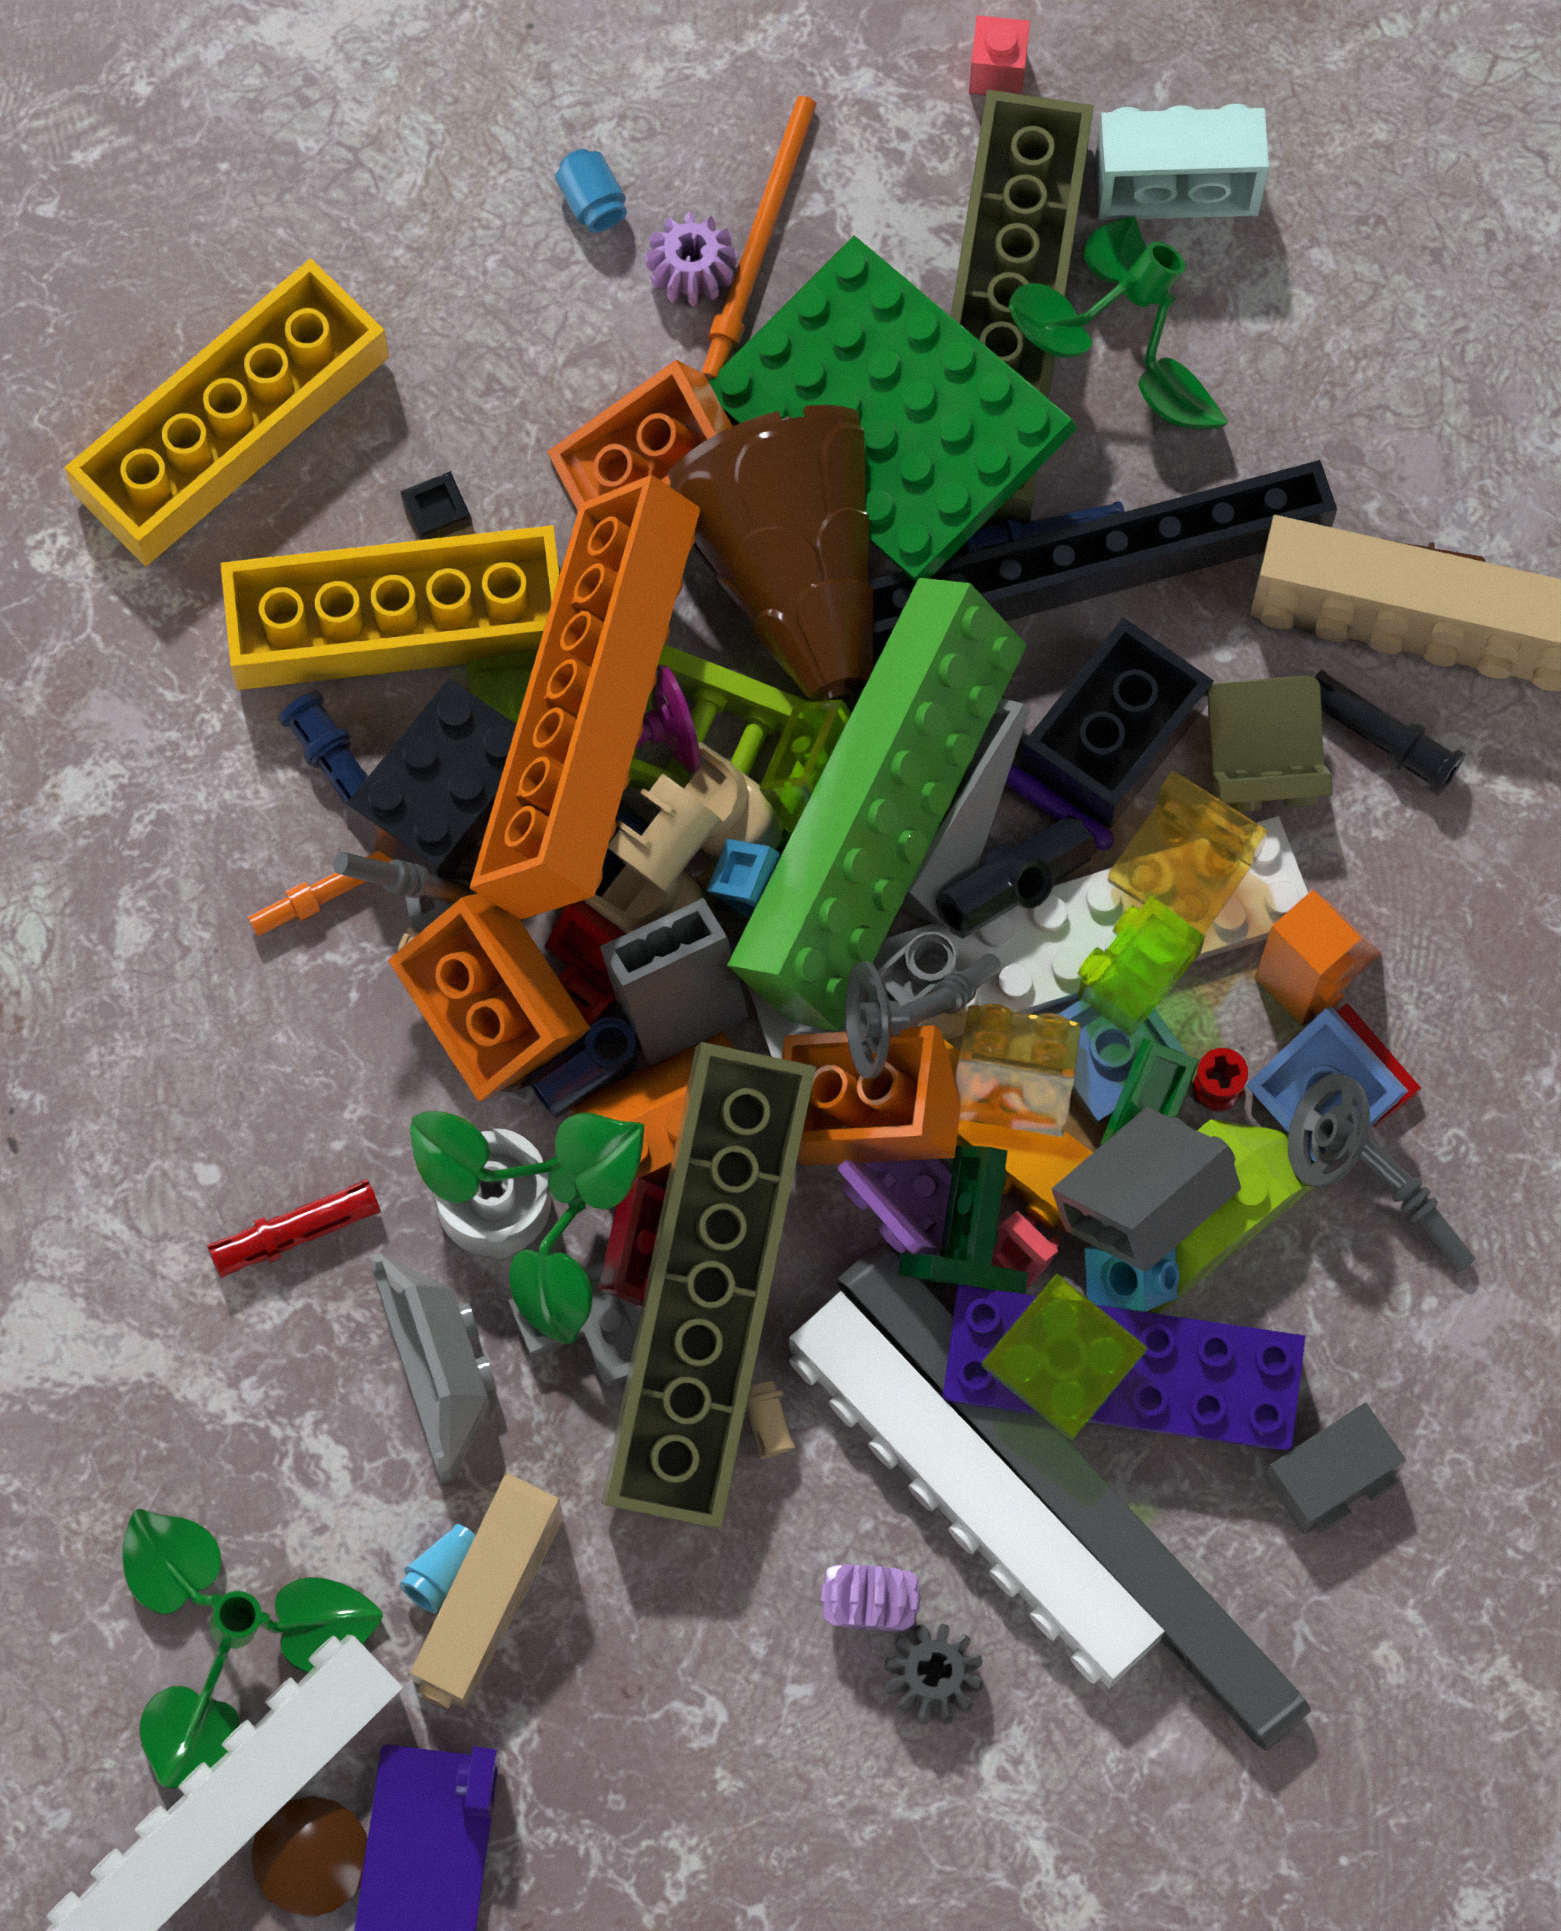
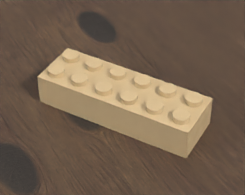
M1273 516L1249 617L1260 619L1264 625L1274 629L1287 630L1297 627L1314 631L1319 638L1327 641L1343 642L1350 639L1368 643L1370 648L1380 653L1398 654L1403 651L1421 655L1424 660L1437 666L1446 667L1461 664L1478 668V671L1487 677L1505 679L1514 676L1531 680L1536 687L1544 690L1561 691V579L1283 516Z

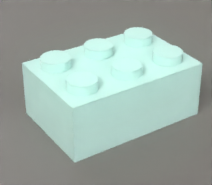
M1230 104L1220 109L1195 110L1193 107L1181 105L1171 107L1166 111H1141L1133 107H1123L1112 112L1101 113L1094 160L1098 221L1119 220L1135 216L1136 219L1258 216L1269 169L1265 108H1249L1243 104Z

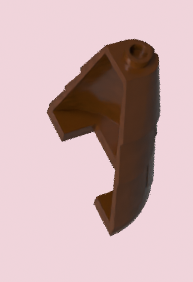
M838 405L805 406L803 409L805 415L803 417L791 418L788 416L782 419L779 411L726 429L688 452L667 474L671 482L669 487L700 507V514L695 528L696 539L692 549L714 574L716 584L753 625L755 637L809 700L826 708H837L855 699V692L866 686L873 671V587L868 585L869 515L866 513L864 430L861 427L857 410Z

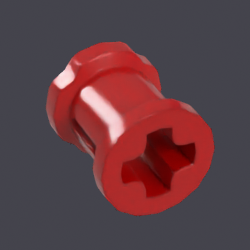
M575 964L567 967L558 976L559 981L589 1027L602 1018L611 1017L618 1004L613 993L605 995L581 977V969ZM573 995L579 996L590 1006L588 1008L584 1007L572 998Z
M1216 1048L1208 1051L1201 1058L1197 1067V1075L1193 1080V1094L1196 1101L1212 1112H1224L1232 1109L1242 1097L1248 1080V1066L1245 1059L1238 1052L1229 1048ZM1221 1072L1223 1080L1230 1081L1228 1088H1220L1219 1082L1211 1079L1212 1073Z

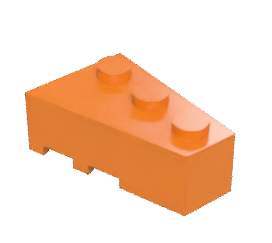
M1313 889L1271 926L1255 979L1302 1026L1313 1015L1318 1016L1325 1008L1333 1007L1335 1009L1345 998L1342 991L1382 953L1334 905Z

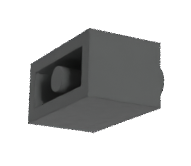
M1365 1402L1271 1463L1264 1477L1303 1534L1317 1525L1324 1533L1349 1517L1352 1512L1348 1505L1364 1494L1373 1501L1395 1487L1400 1482L1395 1474L1400 1471L1406 1459Z

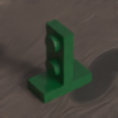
M956 1145L940 1256L902 1253L898 1276L954 1286L964 1285L1019 1294L1026 1293L1029 1272L991 1266L993 1250L998 1240L997 1220L1001 1193L1007 1180L1005 1166L1008 1150L986 1146Z

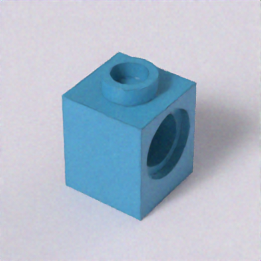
M727 839L707 891L745 917L751 918L781 854L770 846Z
M1094 1245L1084 1248L1087 1304L1148 1311L1178 1299L1177 1287L1180 1273L1176 1263L1175 1247L1147 1272Z

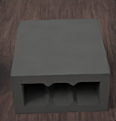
M704 898L600 946L622 1019L632 1027L636 1036V1047L648 1067L750 1019L738 975L727 966L732 956L728 938Z
M1146 1107L1052 1188V1192L1065 1231L1147 1272L1241 1189V1185L1234 1165V1153L1226 1142L1219 1137H1209L1187 1126L1177 1117H1168Z

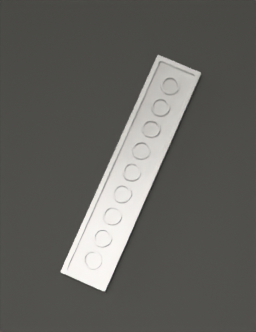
M1277 816L1055 885L1047 900L1040 906L1030 909L1018 905L964 939L952 934L947 925L944 927L935 923L885 938L874 959L873 965L876 968L886 963L914 937L931 931L945 935L953 943L956 949L957 971L963 972L985 954H993L1000 960V971L976 990L975 998L957 1013H942L912 1026L935 1025L941 1029L943 1039L947 1040L1087 996L1127 970L1134 980H1138L1266 940L1271 926L1308 894L1281 820ZM925 954L916 962L917 968L927 974L938 973L947 965L945 960L936 954ZM746 983V989L770 1057L782 1059L785 1035L838 1032L788 1022ZM846 1019L840 1032L846 1031Z

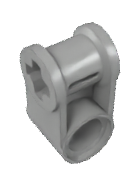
M933 931L921 933L914 937L886 963L876 967L886 988L889 1001H897L902 1006L932 993L933 988L949 974L957 971L956 949L949 938ZM925 954H936L942 957L947 965L938 973L927 974L917 968L916 962ZM867 991L864 1003H868L869 994Z

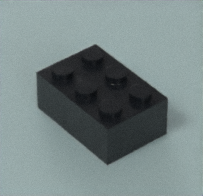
M1123 617L1025 740L1020 766L1111 829L1208 705L1207 695L1213 686L1214 680Z
M448 678L346 803L348 829L392 860L398 859L422 865L429 874L449 879L486 832L517 724Z

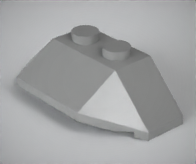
M381 1253L368 1256L441 1484L452 1482L490 1411L486 1392L497 1389L487 1356L475 1359L469 1338L479 1335L470 1304L466 1302L458 1305L451 1287Z

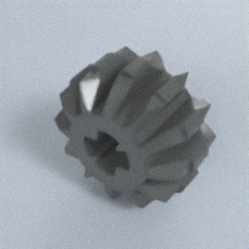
M923 1624L917 1625L915 1627L917 1646L913 1645L907 1638L899 1636L895 1640L894 1646L904 1658L887 1657L884 1663L885 1670L901 1675L885 1683L886 1693L898 1694L906 1691L907 1693L897 1705V1711L903 1715L909 1712L915 1703L920 1705L918 1723L921 1725L928 1724L931 1709L938 1708L940 1720L944 1725L952 1723L953 1711L950 1703L952 1702L961 1711L968 1713L973 1707V1702L964 1691L980 1692L983 1688L984 1681L981 1678L968 1674V1672L975 1671L982 1666L983 1660L981 1655L972 1654L961 1657L967 1650L971 1639L964 1634L953 1645L946 1643L949 1636V1626L946 1624H940L936 1640L929 1639L928 1631ZM930 1662H937L943 1665L941 1674L949 1672L950 1679L940 1678L937 1687H930L925 1684L926 1675L918 1676L917 1671H926L930 1667Z

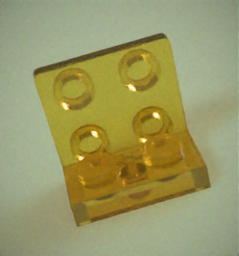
M1172 770L1159 789L1155 808L1110 870L1107 880L1110 884L1196 939H1202L1262 853L1268 830Z
M1000 1004L970 1005L967 1012L955 1081L961 1101L959 1120L1064 1137L1075 1075L1081 1024L1069 1021L1067 1018L1054 1013H1044L1037 1016L1013 1012L1008 1007Z

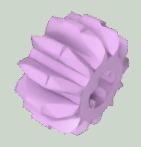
M689 210L685 215L684 224L681 225L667 217V220L664 222L665 233L652 232L649 238L652 250L645 254L646 268L653 272L651 274V284L655 290L667 288V299L670 300L671 304L684 294L687 295L689 304L694 308L698 303V295L702 293L715 302L719 296L718 286L730 287L733 282V271L731 268L737 265V251L735 248L730 247L732 236L728 229L715 231L716 221L712 215L701 224L695 223V217Z
M862 1564L834 1565L827 1569L825 1584H822L820 1601L823 1604L822 1617L831 1625L842 1626L843 1628L879 1632H907L915 1627L917 1613L920 1612L921 1594L919 1593V1579L911 1571L900 1570L899 1568Z

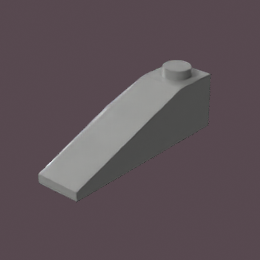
M1001 698L974 753L973 759L927 850L926 856L922 860L899 908L902 912L944 927L946 926V923L939 917L936 900L941 898L943 891L977 871L1028 717L1029 709L1024 704Z

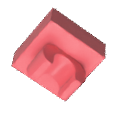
M1016 1211L998 1229V1240L993 1250L991 1264L996 1267L1029 1272L1027 1290L1038 1280L1059 1251L1057 1247L1060 1244V1239L1055 1235L1048 1241L1034 1227L1038 1222L1035 1217L1029 1215L1024 1218Z

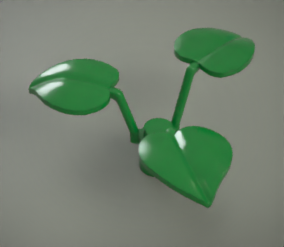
M1135 216L1105 224L1094 231L1085 241L1082 252L1085 262L1091 271L1103 281L1118 284L1087 312L1076 315L1071 303L1061 293L1043 284H1025L1013 293L1008 308L1011 310V315L1021 332L1041 350L1051 355L1068 359L1082 356L1092 346L1091 338L1082 326L1090 323L1124 293L1131 302L1140 307L1147 308L1152 304H1158V311L1144 358V365L1148 371L1144 372L1138 379L1139 389L1145 401L1162 419L1183 428L1220 429L1229 422L1192 372L1172 358L1163 357L1158 361L1156 359L1169 307L1176 300V297L1169 290L1183 274L1186 265L1182 256L1166 243L1154 241L1147 247L1139 231Z
M424 1111L411 1119L410 1136L418 1172L428 1188L446 1201L462 1203L471 1200L479 1192L480 1179L485 1182H495L542 1173L550 1174L548 1187L552 1196L561 1203H568L569 1208L542 1240L539 1246V1253L525 1249L513 1257L509 1270V1284L516 1306L534 1328L560 1343L572 1344L576 1342L578 1333L587 1322L591 1312V1284L586 1272L577 1261L564 1253L552 1254V1248L575 1216L586 1209V1203L596 1209H609L626 1198L634 1183L640 1165L644 1140V1124L619 1121L594 1113H578L565 1119L557 1130L555 1139L557 1158L553 1157L542 1163L489 1170L484 1168L490 1156L489 1144L483 1134L472 1123L462 1117L442 1111Z
M136 1509L127 1525L122 1548L124 1576L133 1597L143 1607L160 1615H170L177 1612L185 1604L188 1597L196 1605L212 1607L210 1631L215 1641L220 1644L200 1696L194 1690L185 1686L169 1687L154 1695L142 1712L139 1725L141 1746L158 1783L167 1789H177L183 1780L200 1764L205 1762L211 1769L228 1752L222 1746V1743L240 1726L239 1715L230 1704L210 1699L230 1649L241 1648L249 1644L255 1637L258 1627H263L270 1633H282L280 1650L286 1661L300 1671L309 1673L314 1666L308 1659L331 1636L334 1635L341 1642L347 1635H352L364 1645L371 1633L380 1624L383 1618L382 1611L369 1598L357 1590L333 1580L317 1577L297 1579L279 1590L275 1598L274 1608L280 1622H274L270 1619V1615L267 1612H262L258 1601L247 1592L231 1591L222 1597L217 1593L212 1596L202 1595L198 1591L210 1587L215 1582L221 1566L220 1549L212 1534L198 1523L182 1517L161 1515L143 1509Z

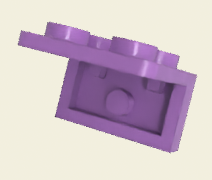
M943 1159L870 1163L845 1160L838 1167L839 1172L846 1179L841 1184L843 1191L860 1209L865 1210L869 1206L884 1222L878 1228L880 1233L894 1249L901 1254L906 1250L913 1254L935 1256L940 1254L952 1177V1169Z

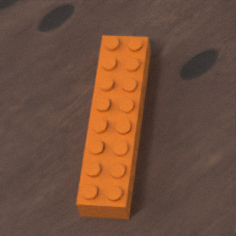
M649 475L583 502L578 509L470 884L471 890L520 920L594 897L603 878L602 866L609 841L616 830V815L622 793L629 783L630 764L636 743L643 732V717L649 695L656 685L657 666L662 648L670 634L669 623L676 598L683 587L682 575L689 551L696 539L695 528L700 514V507L654 475Z

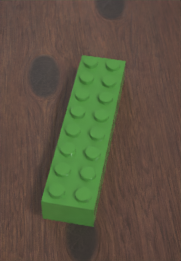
M927 578L918 579L727 964L731 970L788 1022L840 1032L846 1019V991L852 968L858 962H870L873 964L1027 646L971 583Z

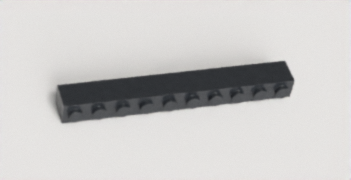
M1321 460L950 558L930 579L971 583L1005 621H1010L1263 553L1274 515L1332 527L1337 506ZM903 571L868 580V585L873 587V657L881 655L916 585Z

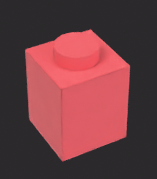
M976 16L969 84L970 94L986 95L987 90L1022 94L1030 20Z

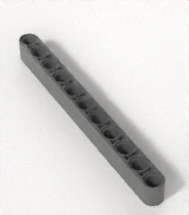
M879 1242L836 1279V1283L841 1292L942 1397L953 1316L919 1279L898 1276L900 1258L884 1243ZM947 1402L1164 1630L1160 1641L1256 1745L1264 1751H1269L1311 1712L1307 1701L1295 1686L1045 1416Z

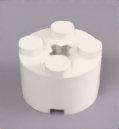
M493 1129L494 1131L481 1132L490 1148V1156L484 1168L500 1170L543 1162L541 1154L534 1145L513 1131ZM547 1173L495 1182H485L480 1179L478 1194L471 1200L462 1203L446 1201L433 1193L440 1223L452 1241L468 1252L493 1259L507 1258L532 1243L547 1223L551 1209V1192L548 1187ZM498 1186L502 1187L503 1195L500 1198L492 1196L488 1200L483 1199L481 1191L483 1188L493 1192Z

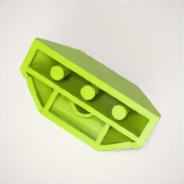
M1210 1119L1197 1130L1209 1137H1219L1231 1148L1235 1156L1234 1165L1241 1189L1175 1246L1176 1263L1180 1273L1177 1287L1178 1299L1150 1309L1147 1312L1162 1314L1314 1188L1300 1181L1293 1172L1288 1157V1132Z

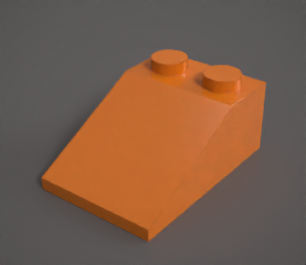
M674 360L552 447L547 453L578 511L581 503L649 475H654L670 486L671 482L667 473L683 456L704 441L733 426L721 407L705 374L678 360Z

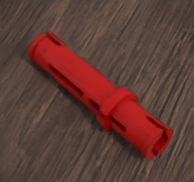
M366 1178L346 1189L295 1208V1210L283 1215H278L269 1220H266L264 1216L253 1220L254 1226L206 1245L220 1279L242 1268L266 1259L270 1263L281 1259V1253L293 1249V1247L339 1230L358 1220L381 1213L374 1191Z

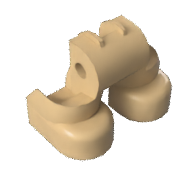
M700 741L698 742L700 755L706 760L684 789L662 774L649 792L644 788L640 792L648 802L660 810L642 836L621 821L617 822V827L620 830L609 843L608 848L626 866L602 897L595 893L594 897L584 900L586 904L626 934L704 898L715 916L716 910L711 895L695 878L683 870L699 848L718 862L727 839L770 846L776 850L783 836L784 819L780 806L758 783Z

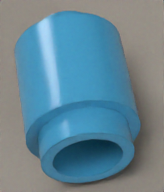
M579 149L562 159L560 169L555 175V181L579 224L586 225L592 233H599L617 225L627 214V209L624 206L626 196L602 153Z

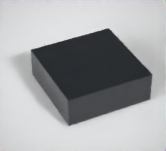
M451 471L400 491L402 502L419 540L442 538L473 525L472 517Z

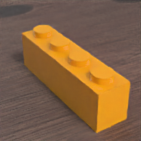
M944 1040L961 1101L956 1145L986 1146L1008 1150L1005 1166L1007 1180L1001 1194L1007 1195L1011 1191L1028 1204L1025 1207L1027 1213L1035 1217L1040 1225L1050 1230L1057 1226L1068 1234L1065 1231L1052 1188L1093 1152Z

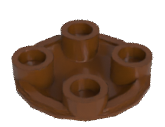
M315 1796L290 1800L256 1832L251 1853L254 1879L266 1898L287 1913L301 1915L310 1919L319 1917L322 1914L331 1913L353 1899L361 1887L368 1840L367 1833L354 1813L335 1800Z

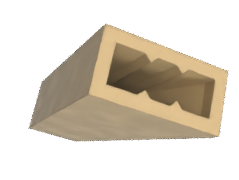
M506 1472L410 1671L413 1682L420 1685L417 1695L445 1710L449 1709L452 1702L465 1709L467 1708L564 1522L558 1497Z

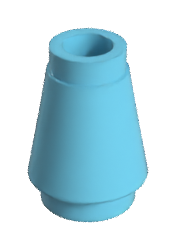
M456 1524L450 1532L442 1536L404 1569L406 1577L400 1583L403 1592L418 1606L430 1613L436 1614L452 1586L475 1538V1534L466 1527Z

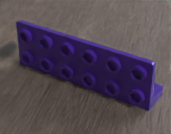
M958 1285L942 1397L945 1401L1288 1451L1292 1447L1306 1335Z
M388 1744L381 1747L354 1931H476L500 1763L497 1749L473 1747L472 1755Z

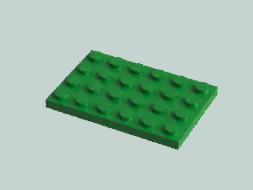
M855 235L719 370L717 378L712 377L708 381L726 415L737 425L779 411L782 419L788 416L791 418L805 416L803 409L805 406L838 405L857 410L861 427L864 430L866 513L869 515V542L915 583H917L919 578L930 579L1078 429L1074 421Z

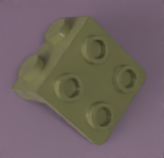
M1303 675L1213 683L1207 695L1212 790L1220 804H1229L1230 811L1243 812L1262 809V801L1284 799L1285 806L1309 807L1318 804V797L1333 796L1332 773L1324 765L1320 684L1315 677Z

